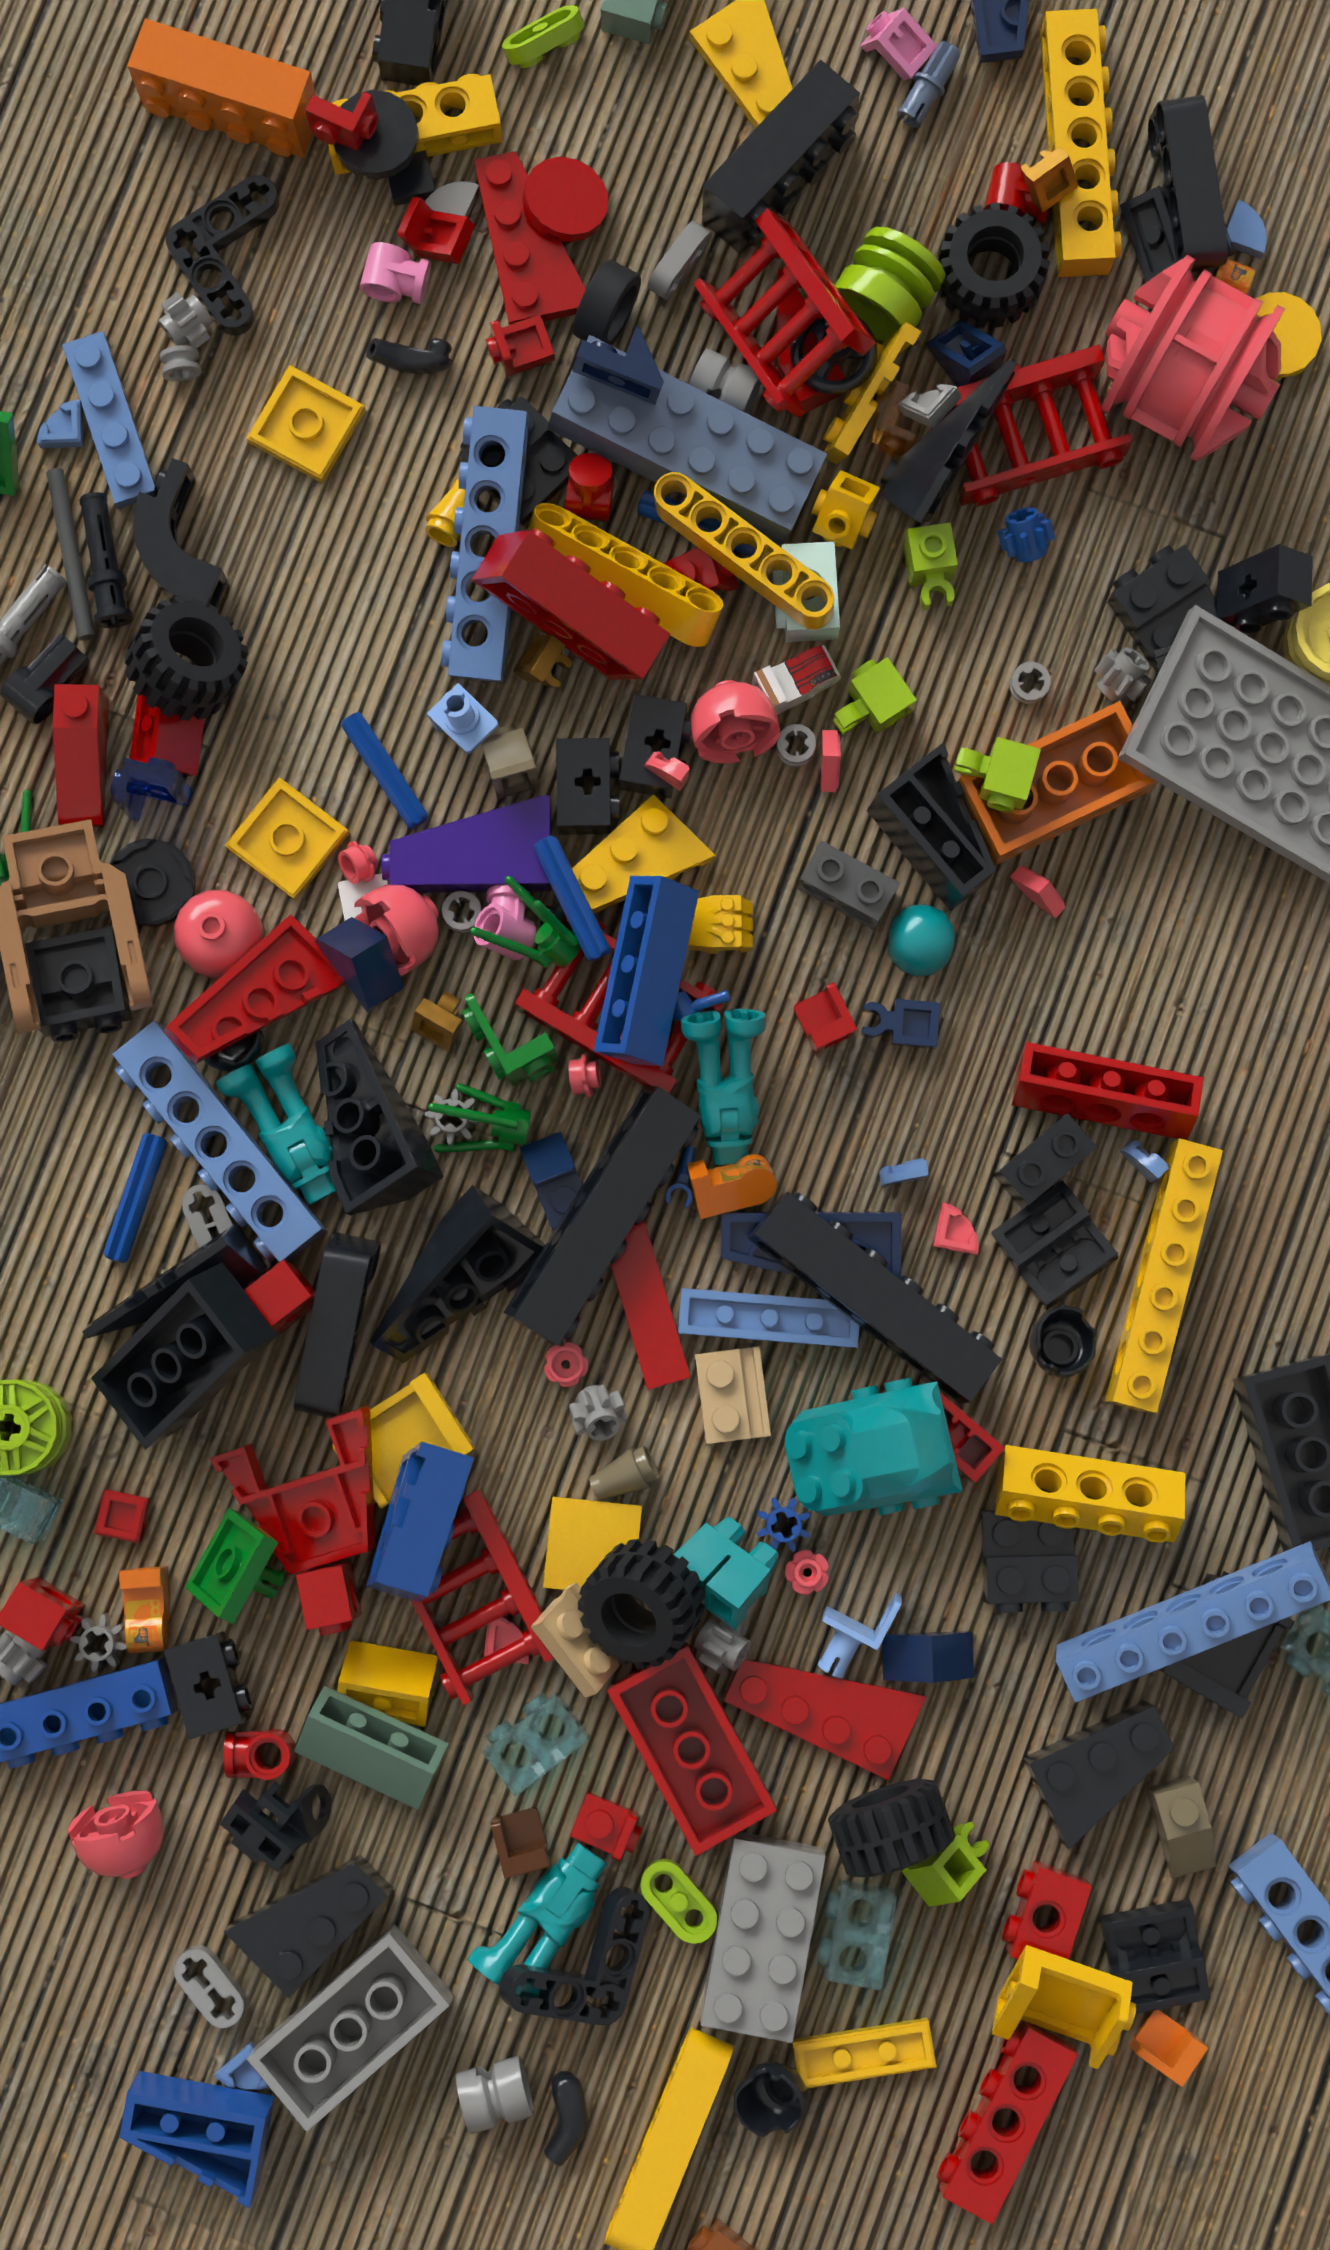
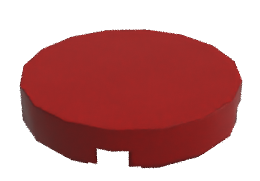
M561 156L545 159L533 167L524 184L522 205L526 217L539 232L546 236L550 233L553 236L559 237L558 241L570 243L585 240L597 232L608 211L609 196L603 180L593 168L577 159Z

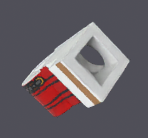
M820 645L772 668L767 666L754 672L752 685L759 687L769 697L778 715L831 687L841 679V676L825 645Z

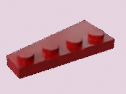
M516 151L474 159L509 325L537 315H541L543 322L576 315L586 289L562 241H558L559 237L553 236L550 233L546 236L539 232L526 217L522 205V194L528 174Z
M290 914L165 1027L163 1033L197 1064L346 985V983L315 942L316 938Z
M745 1658L736 1670L723 1701L889 1780L927 1696Z

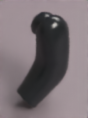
M374 338L368 345L366 356L371 361L402 373H436L450 367L452 360L449 358V355L452 351V346L445 340L435 338L430 340L427 351Z
M569 2071L558 2072L551 2081V2092L558 2112V2121L544 2149V2153L551 2162L559 2166L564 2164L582 2142L589 2126L582 2083Z

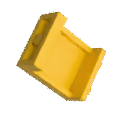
M423 1373L409 1382V1385L370 1409L374 1503L377 1502L381 1509L389 1506L403 1455L420 1442L468 1455L476 1449L429 1373Z
M1026 1945L998 1995L991 2034L1009 2040L1020 2020L1088 2043L1091 2046L1089 2067L1099 2069L1107 2055L1113 2056L1115 2054L1122 2030L1129 2031L1136 2014V2004L1130 2002L1133 1982Z

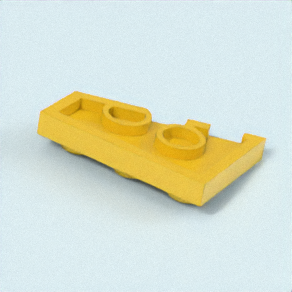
M735 0L690 31V41L755 129L793 89L765 0Z
M906 322L882 344L876 342L877 360L871 375L862 385L846 393L843 402L848 405L841 419L837 416L833 419L823 437V440L828 442L824 450L827 453V460L837 465L850 454L876 410L878 402L873 400L874 395H881L900 369L894 363L895 358L907 347L913 346L922 331Z
M653 794L578 862L572 870L593 913H597L626 899L630 876H663L672 880L684 871L713 862L716 855Z

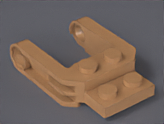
M91 819L2 836L10 878L0 886V952L18 1034L41 1030L40 1016L23 935L25 927L40 928L97 917L103 912H110L130 1010L136 1011L153 1007L126 875L109 863L100 861Z

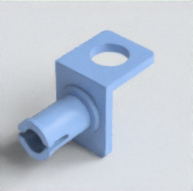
M459 683L447 692L427 713L434 729L438 732L443 730L467 754L472 753L499 725L498 721Z
M894 1593L875 1630L826 1606L822 1621L832 1626L836 1632L822 1658L818 1661V1666L828 1673L836 1657H839L833 1667L832 1676L844 1678L845 1671L860 1644H866L878 1650L900 1609L902 1595Z

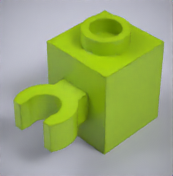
M951 522L907 529L903 549L910 587L923 585L920 593L922 608L924 610L930 608L929 594L933 591H939L944 595L946 607L952 606L955 594L953 586L948 581L953 580L958 562Z
M888 657L877 664L872 659L852 673L854 679L850 682L848 693L855 702L837 711L834 714L836 718L833 719V722L843 735L867 719L876 734H879L913 712L917 699Z
M997 737L990 757L975 750L961 747L954 771L963 775L984 778L978 798L987 800V806L1002 812H1013L1014 808L1022 810L1028 799L1041 749Z
M972 1821L954 1827L955 1839L943 1851L901 1871L929 1907L960 1902L985 1873L986 1869L977 1857L986 1853L989 1843L983 1840L975 1842L970 1846L968 1833L975 1826Z

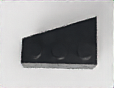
M942 743L877 793L866 811L948 909L952 911L984 886L994 874L996 868L975 819L972 820L963 799V788L960 781L956 782L947 760L948 752L944 743Z
M1143 1701L1023 1757V1760L1061 1842L1069 1850L1173 1751L1174 1746L1155 1706L1147 1701Z

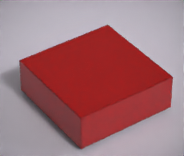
M104 1489L94 1534L140 1543L151 1498Z

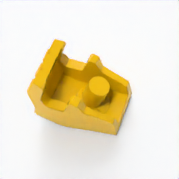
M712 895L698 898L687 950L704 951L710 954H718L719 951L736 950L741 953L751 951V948L754 947L753 935L751 934L753 932V918H751L753 915V903L742 898L740 895Z

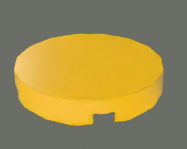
M1286 292L1266 293L1257 297V299L1263 301L1257 314L1259 316L1273 313L1277 304L1285 308L1273 330L1281 342V371L1276 380H1281L1282 377H1293L1302 373L1314 360L1322 341L1321 324L1314 309L1303 299Z

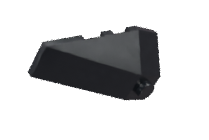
M1009 359L905 453L900 462L893 459L880 480V483L885 485L881 496L920 523L931 521L1018 371L1020 364Z
M349 1019L316 1042L320 1089L321 1093L326 1095L328 1121H324L325 1136L330 1137L332 1147V1161H328L329 1175L345 1213L354 1215L410 1200L444 1176L426 1137L356 1022Z
M472 1185L440 1221L371 1337L370 1342L372 1346L402 1363L406 1362L448 1334L449 1325L470 1311L475 1316L486 1308L484 1305L485 1301L506 1288L509 1293L520 1286L545 1244L503 1204Z
M235 1223L92 1321L82 1332L88 1339L144 1323L188 1279L220 1263L225 1265L243 1290L259 1279L258 1276L263 1273L267 1265L238 1224Z

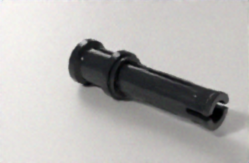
M101 492L87 493L80 497L79 503L82 508L92 567L88 588L91 592H94L97 613L94 615V624L100 628H118L128 625L134 620L133 612L127 608L124 591L128 584L127 577L118 569L107 495Z

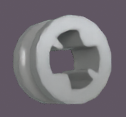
M178 345L161 351V363L166 365L162 369L164 379L169 381H187L200 376L202 373L201 366L195 362L199 358L198 349L193 346Z
M1025 662L1019 665L1009 681L1012 696L1025 704H1034L1040 701L1049 691L1051 685L1048 670L1042 664L1036 662ZM1030 673H1034L1039 677L1036 684H1041V690L1033 688L1028 694L1021 689L1024 683L1018 682L1020 675L1027 678Z
M793 724L784 728L777 740L776 751L778 758L789 767L798 768L805 766L815 754L816 739L814 733L808 727L800 724ZM793 736L794 741H796L797 736L804 738L803 748L806 753L799 755V752L796 751L795 756L787 752L789 743L786 739Z
M457 891L450 894L442 906V915L447 926L454 932L462 934L470 932L482 911L477 897L466 891ZM462 901L469 902V909L474 914L472 919L468 921L464 917L465 923L455 922L456 916L451 911L452 907L456 903L461 907L460 902Z

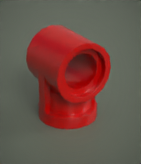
M1009 162L995 165L991 175L984 211L989 210L990 203H1000V210L1008 211L1009 205L1018 208V216L1023 217L1028 213L1031 217L1036 218V222L1045 224L1049 209L1041 212L1033 204L1021 169L1022 165Z
M596 453L580 454L569 464L565 509L585 520L609 522L614 487L611 463L604 456Z
M275 1728L265 1731H228L224 1743V1771L226 1778L270 1780L279 1777L295 1761V1741L284 1730ZM270 1742L279 1747L282 1755L279 1765H268L262 1760L260 1749L263 1743Z

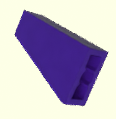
M537 796L391 840L390 854H382L383 881H390V885L407 886L418 893L487 892L494 885L506 884L505 877L512 876L528 892L552 891V886L534 851V844L543 838L551 836L550 796Z

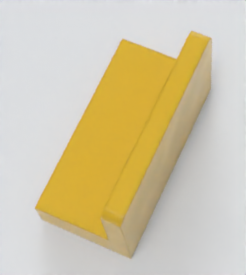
M350 1641L340 1673L337 1692L406 1724L425 1727L429 1714L431 1689L438 1657L426 1653Z

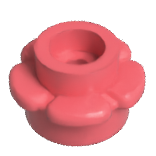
M352 841L348 843L347 849L341 851L338 855L341 871L349 882L353 884L361 881L367 883L374 878L378 861L375 853L369 846L358 845L357 842Z
M582 1054L581 1059L569 1061V1080L574 1095L586 1094L589 1098L594 1095L595 1088L602 1086L599 1062H591L587 1054Z
M570 1342L565 1343L564 1346L554 1345L545 1356L547 1364L544 1366V1371L547 1378L552 1382H559L562 1387L576 1385L579 1382V1378L585 1376L588 1370V1360L586 1357H583L582 1349ZM564 1360H568L570 1362V1367L568 1369H564L562 1367V1362Z
M808 1549L800 1550L793 1555V1560L786 1564L785 1577L787 1581L792 1583L794 1591L799 1594L809 1595L811 1591L819 1592L827 1585L829 1580L827 1575L829 1564L826 1558L819 1553L813 1554ZM805 1568L812 1570V1574L809 1577L803 1574Z

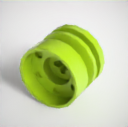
M875 226L867 232L863 238L862 246L858 247L855 251L853 258L855 265L851 264L845 267L834 285L853 312L870 327L875 340L884 342L906 322L915 328L917 327L922 317L920 308L931 305L934 294L944 284L946 274L936 257L919 242L902 232L888 227Z
M19 1379L0 1380V1475L34 1474L53 1466L66 1452L72 1437V1415L65 1399L52 1387L37 1381ZM14 1420V1423L21 1425L20 1433L11 1434L10 1431L4 1430L5 1422Z

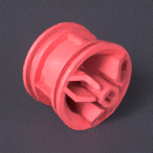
M1186 255L1185 258L1166 268L1136 290L1134 299L1153 309L1152 312L1125 298L1115 313L1105 333L1109 337L1106 347V370L1112 385L1101 409L1110 413L1116 404L1127 402L1128 404L1123 413V416L1127 419L1136 421L1172 441L1174 445L1180 448L1187 436L1190 437L1194 447L1190 459L1198 462L1245 432L1252 420L1230 409V405L1260 421L1277 392L1280 384L1275 380L1281 371V342L1273 330L1285 308L1277 304L1273 313L1264 316L1257 315L1263 301L1257 298L1253 299L1213 277L1212 273L1206 270L1195 281L1191 272L1195 259Z

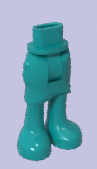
M729 1009L725 1011V1029L730 1074L725 1077L721 1076L720 1013L708 1010L681 1018L683 1036L695 1041L698 1051L700 1078L696 1079L699 1092V1114L701 1115V1125L706 1137V1144L712 1147L713 1163L717 1165L736 1164L741 1157L748 1155V1145L753 1142V1130L759 1123V1104L756 1096H754V1074L751 1073V1044L753 1037L761 1035L765 1031L766 1014L762 1011L752 1009Z
M291 1043L268 1052L255 1061L288 1117L284 1123H280L252 1064L230 1072L217 1080L216 1084L224 1096L239 1098L247 1106L261 1131L258 1133V1136L262 1143L265 1144L275 1166L282 1176L292 1184L294 1190L300 1188L308 1205H311L336 1192L329 1175L328 1161H332V1147L329 1137L325 1136V1131L315 1123L309 1107L305 1106L295 1085L292 1068L297 1058Z
M577 1843L567 1859L561 1857L558 1861L559 1864L555 1863L538 1880L527 1899L516 1910L519 1913L518 1917L497 1944L493 1947L478 1946L471 1952L467 1960L484 1976L499 1985L503 1974L512 1967L531 1935L540 1925L544 1934L523 1964L548 1968L560 1947L565 1946L573 1930L581 1926L588 1919L592 1908L595 1906V1892L600 1887L596 1880L607 1866L604 1860L580 1843ZM526 1982L524 1986H517L515 1993L520 1995L522 1991L534 1992L539 1996L540 1989Z

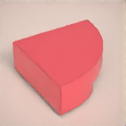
M822 730L821 792H836V789L839 788L841 750L838 730Z
M659 751L653 752L644 767L681 791L689 780V766L674 757L668 760Z
M1019 866L1010 876L1013 882L1030 900L1055 919L1066 908L1064 901L1048 879L1025 866Z
M942 1202L933 1247L977 1256L979 1242L973 1225L958 1208Z
M506 1616L488 1624L484 1657L522 1638V1630ZM530 1654L514 1663L529 1664Z

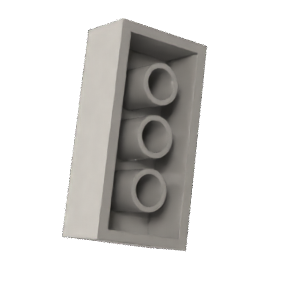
M738 1832L732 1836L700 2012L701 2026L793 2043L826 1857L822 1847Z
M394 1924L258 2043L251 2051L247 2061L305 2131L308 2132L450 2006L454 1994Z

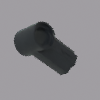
M59 633L28 667L22 666L7 678L1 687L0 695L32 724H39L53 712L54 684H69L90 660L70 640Z

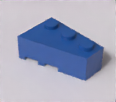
M420 1442L403 1455L366 1587L416 1602L428 1598L429 1593L436 1592L443 1569L439 1566L444 1549L448 1548L453 1536L455 1526L453 1520L464 1495L466 1481L474 1457L425 1442Z
M139 2071L127 2092L120 2138L170 2166L176 2163L199 2176L198 2181L209 2187L214 2184L238 2197V2203L250 2209L260 2185L275 2096Z

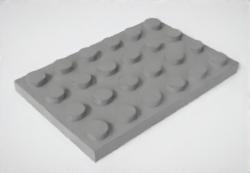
M1195 605L1187 612L1118 759L1330 883V685Z

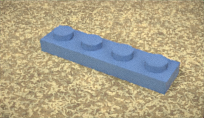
M104 331L62 344L116 507L120 509L135 504L139 492L156 497L157 495L154 493L155 482Z
M686 1288L681 1290L678 1334L858 1348L859 1325L827 1300Z

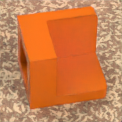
M1159 2009L1152 2010L1129 2043L1135 2054L1181 2087L1184 2086L1208 2050V2047L1199 2037Z

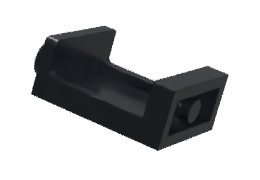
M1223 1571L1221 1577L1226 1576L1229 1573ZM1207 1573L1201 1585L1214 1581L1219 1577ZM1287 1617L1158 1670L1243 1719L1252 1703L1246 1700L1284 1630H1291L1295 1621Z

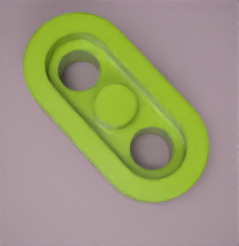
M575 5L558 8L507 37L502 43V48L508 62L511 65L528 68L539 63L543 59V54L551 49L566 47L576 42L580 38L579 33L585 27L579 8Z
M658 1859L651 1862L645 1868L641 1877V1891L646 1901L681 1940L697 1944L709 1939L717 1926V1912L713 1903L678 1863L669 1859ZM661 1874L670 1876L673 1881L672 1886L667 1890H661L655 1884V1879ZM692 1909L699 1910L703 1915L702 1921L697 1925L689 1924L685 1918L686 1913Z

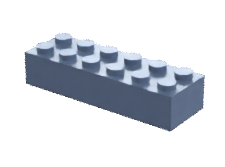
M591 335L587 339V342L590 343L594 341L603 342ZM615 348L617 354L625 357V352ZM661 370L659 372L664 383L656 405L571 371L552 410L547 429L655 483L664 474L670 472L681 473L770 540L780 545L784 544L827 453ZM676 492V493H678V494H680V495L686 497L684 494H682V493H680V492Z

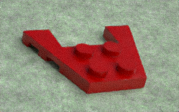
M369 1406L325 1420L340 1465L267 1487L252 1443L210 1458L211 1464L217 1473L222 1471L234 1487L231 1492L239 1504H246L260 1524L259 1527L278 1541L274 1553L290 1575L361 1554L375 1547L371 1413Z

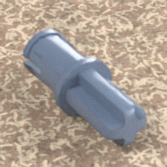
M946 41L940 42L923 71L915 74L913 79L915 84L901 108L897 111L899 119H903L907 115L903 121L905 124L913 128H920L936 98L942 97L945 93L943 86L960 59L959 49Z

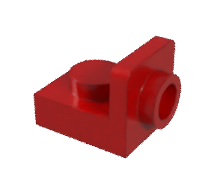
M587 1791L570 1837L612 1854L611 1858L620 1861L624 1850L633 1853L643 1827L635 1824L638 1812Z

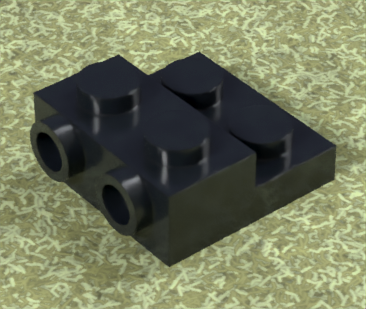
M521 395L514 403L510 399H506L497 408L527 411L530 417L520 524L524 526L531 519L536 505L547 503L568 483L569 464L578 455L553 431L547 429L549 422ZM462 442L460 448L463 452L459 455L460 461L468 462L470 445L463 444ZM498 445L487 447L482 453V464L487 467L499 466L505 458V450ZM486 490L500 504V493L495 490Z
M1185 544L1175 551L1171 545L1159 550L1148 560L1152 566L1139 575L1135 569L1124 573L1112 584L1116 590L1112 592L1107 601L1156 673L1158 672L1155 651L1172 646L1187 612L1192 607L1197 605L1217 617V599L1207 587L1209 578Z
M112 926L25 943L41 1022V1030L39 1031L45 1037L51 1036L52 1041L67 1042L78 1038L79 1030L95 1027L98 1033H112L123 1028L122 1022L133 1020Z
M995 1510L981 1511L984 1602L995 1604L996 1612L1003 1613L1023 1612V1603L1040 1602L1041 1611H1068V1602H1079L1078 1558L1075 1555L1074 1528L1065 1529L1055 1524L1031 1520L1020 1522L1006 1516L995 1515Z

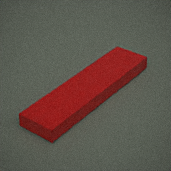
M643 1220L639 1225L632 1226L625 1238L627 1247L617 1262L611 1263V1267L647 1390L691 1377L645 1220Z

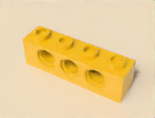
M467 74L453 82L443 84L426 82L412 90L397 93L390 90L386 91L403 99L413 111L414 116L421 119L417 123L419 141L415 152L426 150L427 157L503 142L501 122L491 74L483 76ZM340 99L332 104L340 107L348 99ZM452 108L463 110V113L457 117L445 115V112ZM328 144L335 175L350 173L336 156L334 145Z
M1005 1445L997 1471L995 1515L1006 1516L1020 1522L1031 1520L1055 1524L1065 1529L1076 1527L1100 1531L1110 1536L1121 1534L1145 1538L1155 1543L1165 1541L1175 1543L1185 1520L1186 1473Z

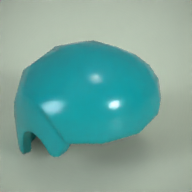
M927 904L909 905L901 910L899 915L895 916L891 924L888 954L902 972L916 977L934 975L949 962L955 945L954 925L942 910Z

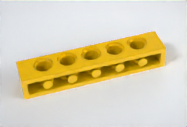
M1097 9L1046 11L1040 30L1048 151L1052 153L1060 147L1070 157L1076 181L1087 180L1094 186L1092 189H1083L1078 186L1077 189L1052 206L1057 278L1109 275L1114 260L1119 259L1121 256L1122 242L1120 231L1114 232L1113 217L1118 215V192L1110 188V176H1114L1115 151L1107 147V135H1110L1112 132L1111 107L1105 108L1104 94H1107L1109 91L1108 66L1102 67L1101 53H1105L1106 28L1105 25L1099 26ZM1077 57L1084 62V64L1074 65L1067 60V58ZM1081 98L1088 105L1076 106L1070 99ZM1084 139L1091 146L1081 148L1075 145L1072 140ZM1090 221L1097 227V230H1084L1078 222Z
M1180 1138L1169 1145L1165 1161L1169 1165V1169L1161 1176L1105 1402L1145 1413L1158 1412L1223 1153L1221 1149Z

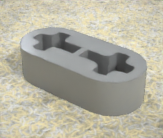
M691 221L654 269L648 281V289L664 300L672 297L707 249L712 238V232L696 221Z
M205 1183L188 1189L182 1200L183 1213L198 1248L215 1238L211 1227L216 1225L220 1234L235 1224L233 1217L226 1209L227 1203L221 1191H212ZM199 1191L202 1192L204 1197L212 1195L215 1200V1204L209 1207L214 1220L211 1223H208L203 1211L195 1212L192 1209V1204L197 1201L196 1193Z
M197 1945L186 1949L177 1959L174 1967V1974L178 1984L211 2025L218 2028L233 2026L245 2013L247 2007V1997L244 1990L210 1948ZM188 1958L195 1962L201 1959L206 1962L207 1966L203 1970V1974L210 1982L209 1985L198 1974L192 1978L187 1975L186 1971L190 1967ZM213 1988L222 1998L225 1999L231 1995L236 2002L231 2008L234 2013L233 2015H230L227 2011L221 2014L215 2011L214 2008L219 2001L211 1991Z

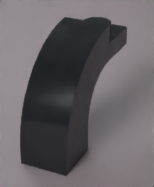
M172 458L167 470L162 469L156 479L154 493L157 495L156 498L142 492L138 494L133 517L136 547L152 579L170 600L173 601L175 597H184L186 602H191L194 598L201 600L203 606L209 608L210 605H213L217 608L228 582L222 568L196 559L185 553L178 546L177 524L194 483L195 476L188 463Z

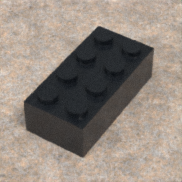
M820 59L703 184L702 222L739 254L750 244L754 247L757 246L765 234L755 220L767 208L777 215L779 213L782 216L786 215L796 204L799 198L798 192L807 183L810 185L815 184L826 171L828 166L826 162L836 152L839 154L844 153L856 137L854 131L859 117L857 110L860 92Z
M220 1263L188 1279L91 1379L146 1450L178 1432L278 1334L225 1265Z
M1330 1354L1317 1355L1233 1379L1283 1552L1311 1541L1315 1551L1330 1547Z

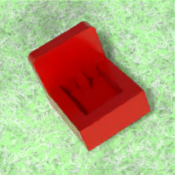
M365 91L362 93L353 113L315 95H312L305 109L310 130L318 139L331 145L338 142L355 151L359 150L364 138L370 139L379 119L373 95Z
M413 197L398 229V236L418 257L459 264L475 225L467 216L433 211L422 198Z
M541 315L502 328L499 320L490 322L492 337L485 339L493 364H502L506 377L555 361V354Z
M698 547L664 562L665 565L713 592L720 589L732 592L739 588L737 577Z

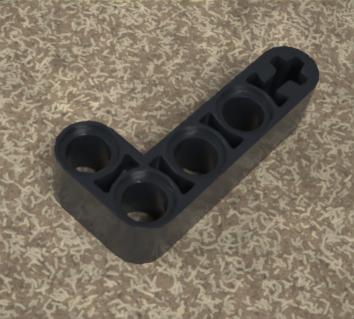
M1203 95L1159 101L1149 117L1148 143L1151 155L1153 157L1161 156L1176 260L1178 262L1185 258L1186 255L1191 256L1195 259L1191 270L1226 265L1228 244L1206 100Z
M336 1232L327 1244L321 1262L294 1399V1410L327 1418L341 1415L347 1394L367 1289L376 1272L381 1242Z

